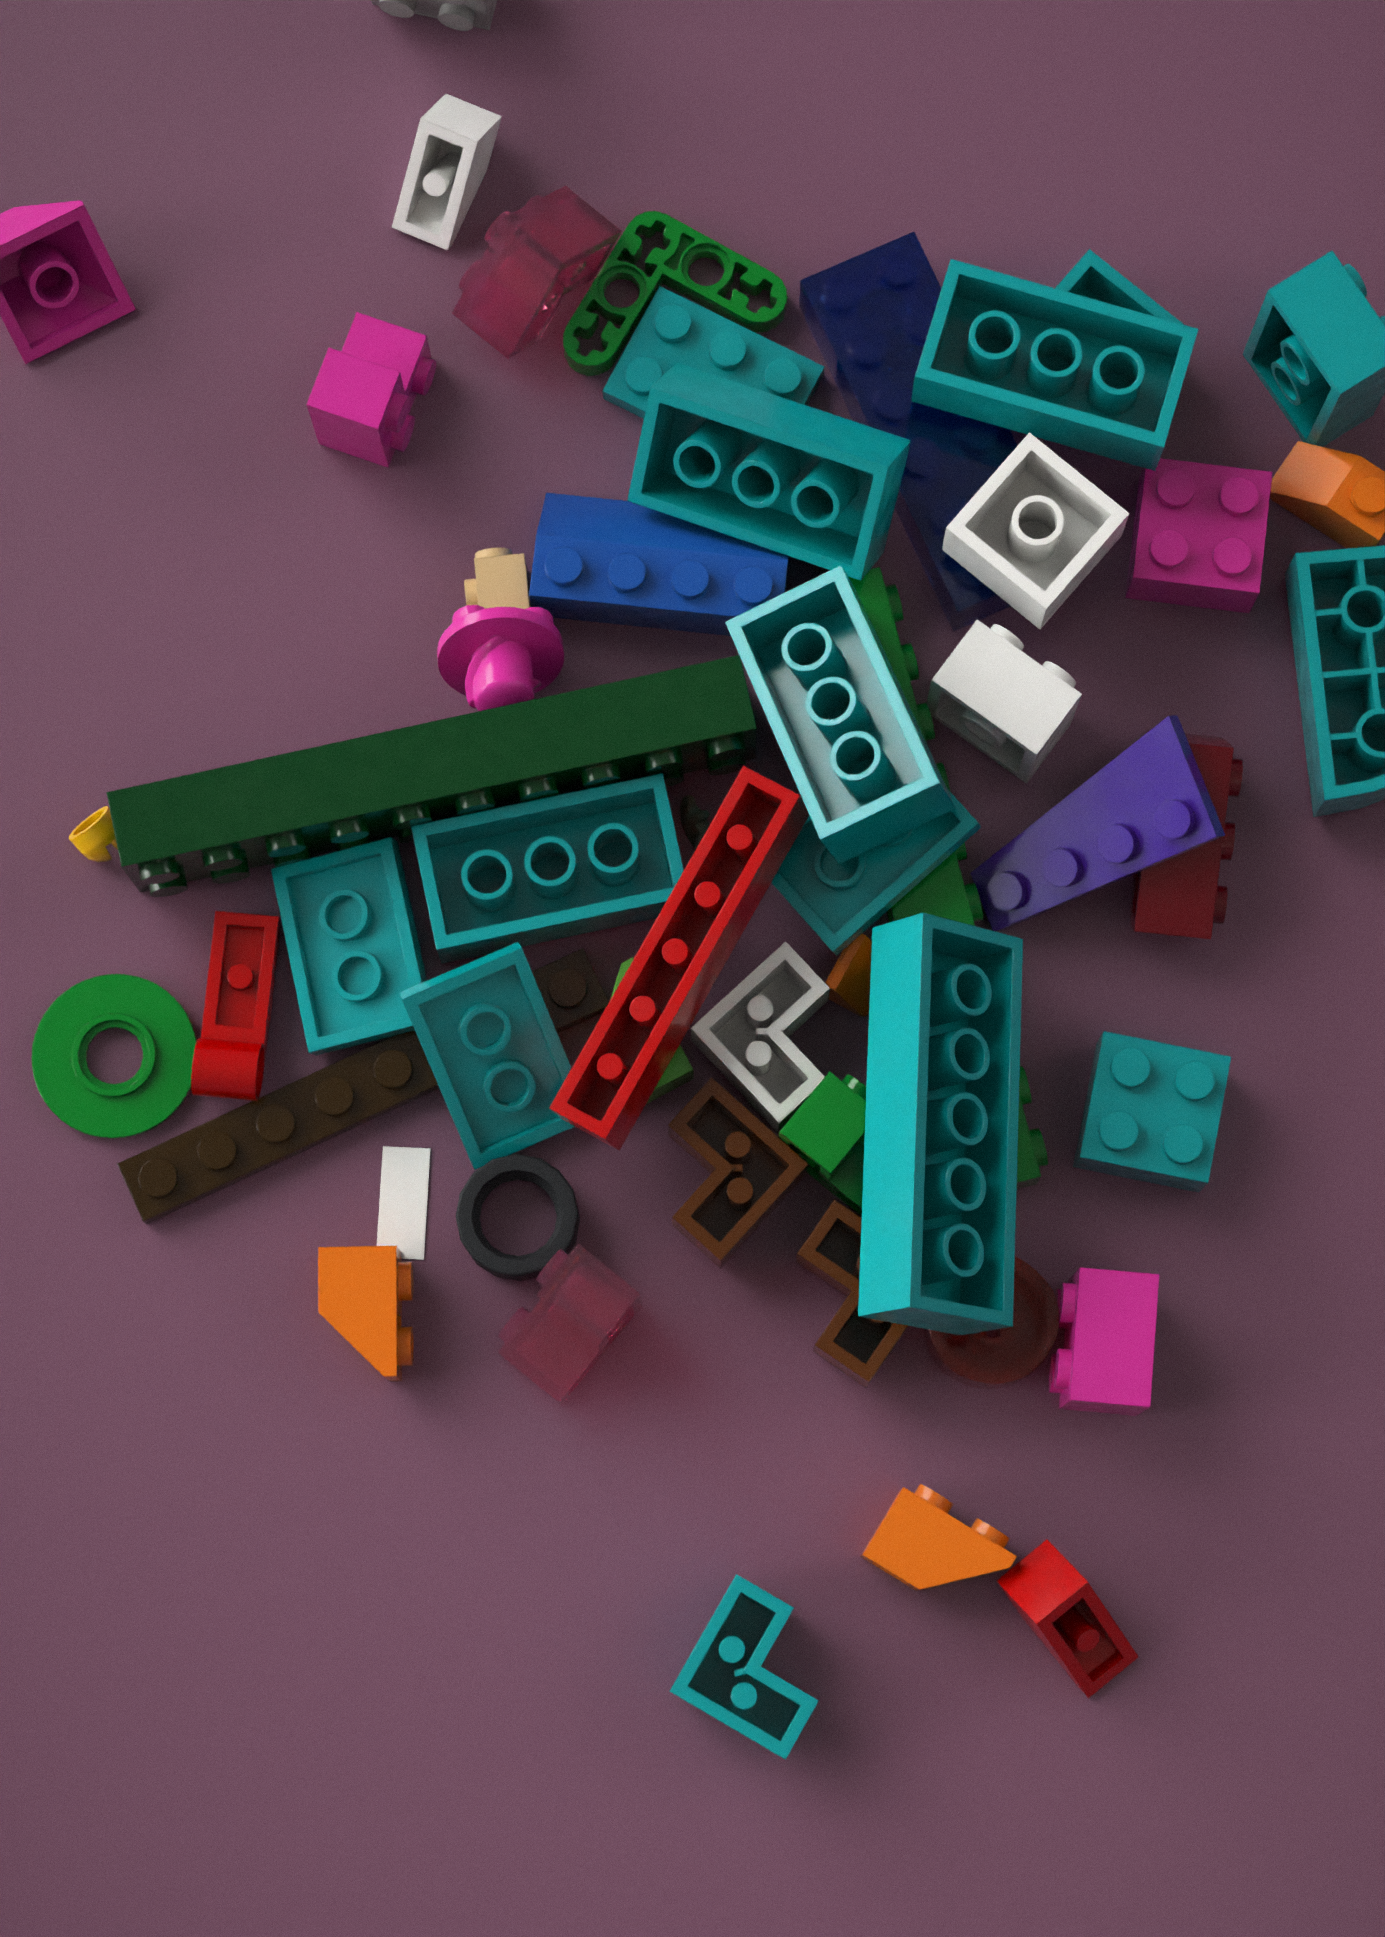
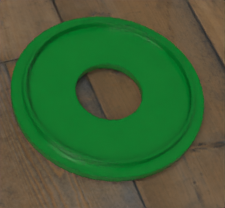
M126 974L96 976L66 990L50 1005L43 1015L32 1045L31 1057L34 1080L46 1105L59 1119L70 1127L82 1133L100 1138L115 1139L136 1136L163 1123L185 1100L191 1089L192 1062L197 1041L196 1035L183 1007L170 993L149 980ZM112 1028L124 1029L134 1034L140 1041L143 1050V1060L138 1072L129 1080L118 1084H109L98 1080L91 1073L87 1064V1051L91 1041L99 1033Z

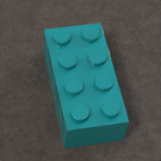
M950 259L915 374L911 401L1027 435L1030 432L1033 436L1156 471L1166 443L1198 329Z
M676 362L650 387L627 501L828 570L841 565L848 577L861 581L884 553L911 440Z
M841 565L725 622L817 834L838 864L956 809L863 602Z
M663 773L411 826L436 950L442 964L490 954L516 942H519L521 947L656 919L684 871Z

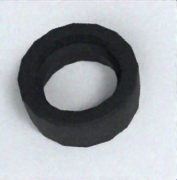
M519 1154L492 1159L476 1170L460 1192L456 1211L460 1240L476 1264L496 1277L516 1281L544 1276L563 1263L576 1243L580 1223L574 1190L562 1173L540 1158ZM514 1180L533 1182L544 1189L554 1202L557 1215L555 1229L548 1242L534 1253L521 1256L504 1254L491 1246L482 1232L480 1223L482 1204L489 1193L502 1183Z

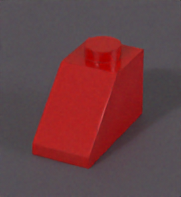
M1048 1539L997 1580L1024 1621L1088 1699L1139 1657L1089 1582Z

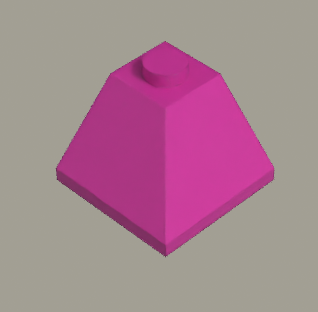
M82 200L13 207L0 214V316L25 364L136 310Z

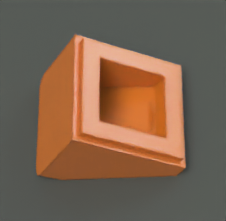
M864 934L858 936L842 951L825 982L830 988L829 1000L862 1017L869 1014L872 941Z

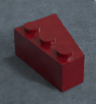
M1185 733L1225 836L1134 874L1130 925L1135 932L1211 939L1213 923L1223 924L1226 915L1228 888L1227 886L1218 885L1220 861H1231L1233 855L1235 823L1225 822L1228 796L1239 797L1243 760L1233 758L1234 747L1222 737Z

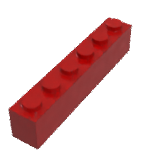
M745 766L742 767L550 1105L549 1109L564 1121L620 1151L809 817L806 806L799 794Z

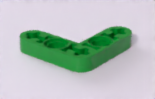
M647 211L635 216L628 224L568 322L563 333L564 357L572 369L586 376L600 375L608 371L615 364L637 328L658 287H662L663 284L755 333L770 331L782 322L787 310V289L782 279L766 268L667 214L658 211ZM656 231L663 233V244L666 249L663 250L655 247L645 260L644 273L636 266L643 251L640 236L651 238ZM701 258L716 260L724 270L722 278L711 286L696 284L688 274L690 266L696 260ZM735 273L742 275L740 277L739 289L752 296H758L762 289L769 291L770 305L773 308L770 309L769 307L762 306L758 309L757 313L751 312L749 310V298L734 288L730 300L723 298L731 289ZM620 279L632 281L640 291L639 297L634 304L623 308L612 306L604 296L607 286L611 282ZM597 310L608 321L601 334V344L604 351L600 352L593 349L589 352L588 356H583L580 354V342L577 338L580 336L589 340L599 326V315L591 312ZM614 324L621 325V327L616 328Z

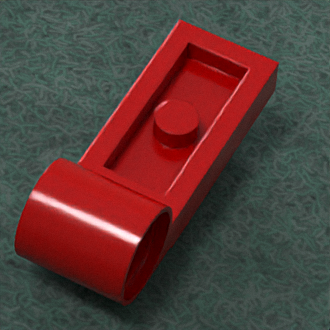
M215 911L201 1038H198L196 1041L192 1062L191 1089L193 1095L258 1101L260 1098L281 930V919L279 916Z

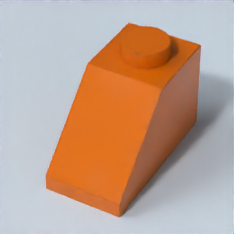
M1298 441L1272 478L1270 499L1346 549L1378 546L1385 536V471L1360 455Z

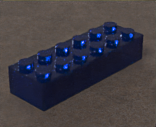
M911 232L800 280L799 307L853 421L911 440L895 510L954 632L974 623L976 620L984 619L1011 607L942 550L946 527L1014 451L1017 444L1010 429L911 401L915 374L941 292V286L915 232Z

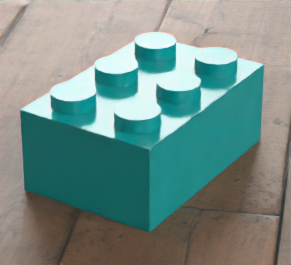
M1333 250L1268 289L1243 351V356L1301 440L1305 443L1322 447L1372 417L1385 394V316L1379 317L1365 298L1367 296V289L1356 269L1350 264L1343 266Z

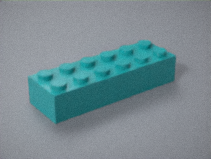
M919 913L872 928L858 1301L859 1317L956 1335L1013 1327L1023 963L1022 938L927 913Z

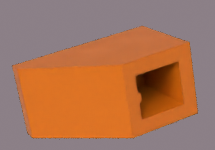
M397 1246L318 1247V1313L388 1381H402V1366H413L414 1361L413 1327H402V1301L413 1300L414 1279L412 1262H402L401 1251Z
M919 1484L915 1493L905 1487L899 1491L860 1557L913 1590L919 1591L1008 1569L1012 1566L1017 1556L1004 1549L1010 1540L1005 1534L977 1518L970 1528L948 1514L954 1505L952 1502L932 1489Z

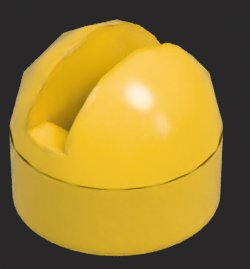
M108 806L91 814L69 835V840L89 860L96 862L111 860L112 857L106 849V846L110 843L118 850L110 808Z

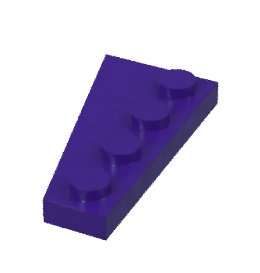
M1171 715L1162 720L970 873L993 931L1005 930L1225 836L1178 715Z

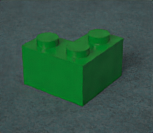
M829 1071L780 1130L779 1138L808 1163L807 1173L862 1217L866 1086L849 1074L841 1081Z

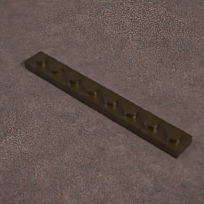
M584 948L532 971L557 1034L603 1013L609 1003ZM414 1030L387 1038L260 1097L258 1101H251L117 1163L142 1221L145 1224H149L439 1089V1086Z

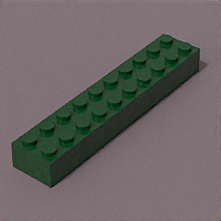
M740 655L106 793L122 869L139 892L150 891V896L165 897L186 891L188 889L187 882L212 877L213 883L235 882L249 877L250 868L273 863L276 868L312 858L311 855L332 850L340 851L389 837L398 836L401 843H412L414 839L411 826L661 773H663L666 787L684 781L683 774L703 769H708L710 775L733 773L741 770L743 766L746 767L745 760L756 757L757 727Z

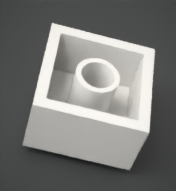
M1029 432L946 527L942 550L1038 629H1041L1122 536L1130 513Z
M976 620L932 678L927 704L932 717L1027 784L1071 725L1082 693L1074 688L1076 681L1064 669L1049 661H1045L1041 665L1022 652L1024 645L1012 632L997 624H993L989 628L979 620Z

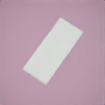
M383 1146L377 1246H397L401 1251V1259L424 1260L431 1148Z

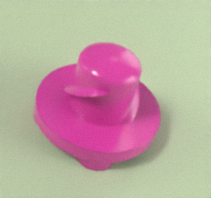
M467 605L459 608L453 614L452 624L444 631L438 642V669L444 681L451 688L465 695L470 707L477 708L478 711L529 701L535 698V693L547 687L559 675L564 664L563 639L559 630L554 625L552 614L544 608L492 607L485 609L478 605Z

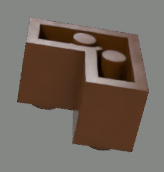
M712 1077L668 1124L669 1137L711 1173L672 1216L673 1226L721 1269L807 1174L808 1163Z
M834 1200L797 1253L796 1262L847 1296L815 1343L813 1352L867 1388L908 1326L858 1316L862 1218Z

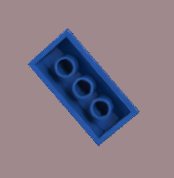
M546 493L536 533L529 590L531 607H541L548 610L553 618L731 636L726 626V621L786 592L789 556L629 501Z

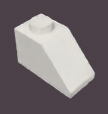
M445 94L420 118L392 228L449 250L487 171L502 116Z

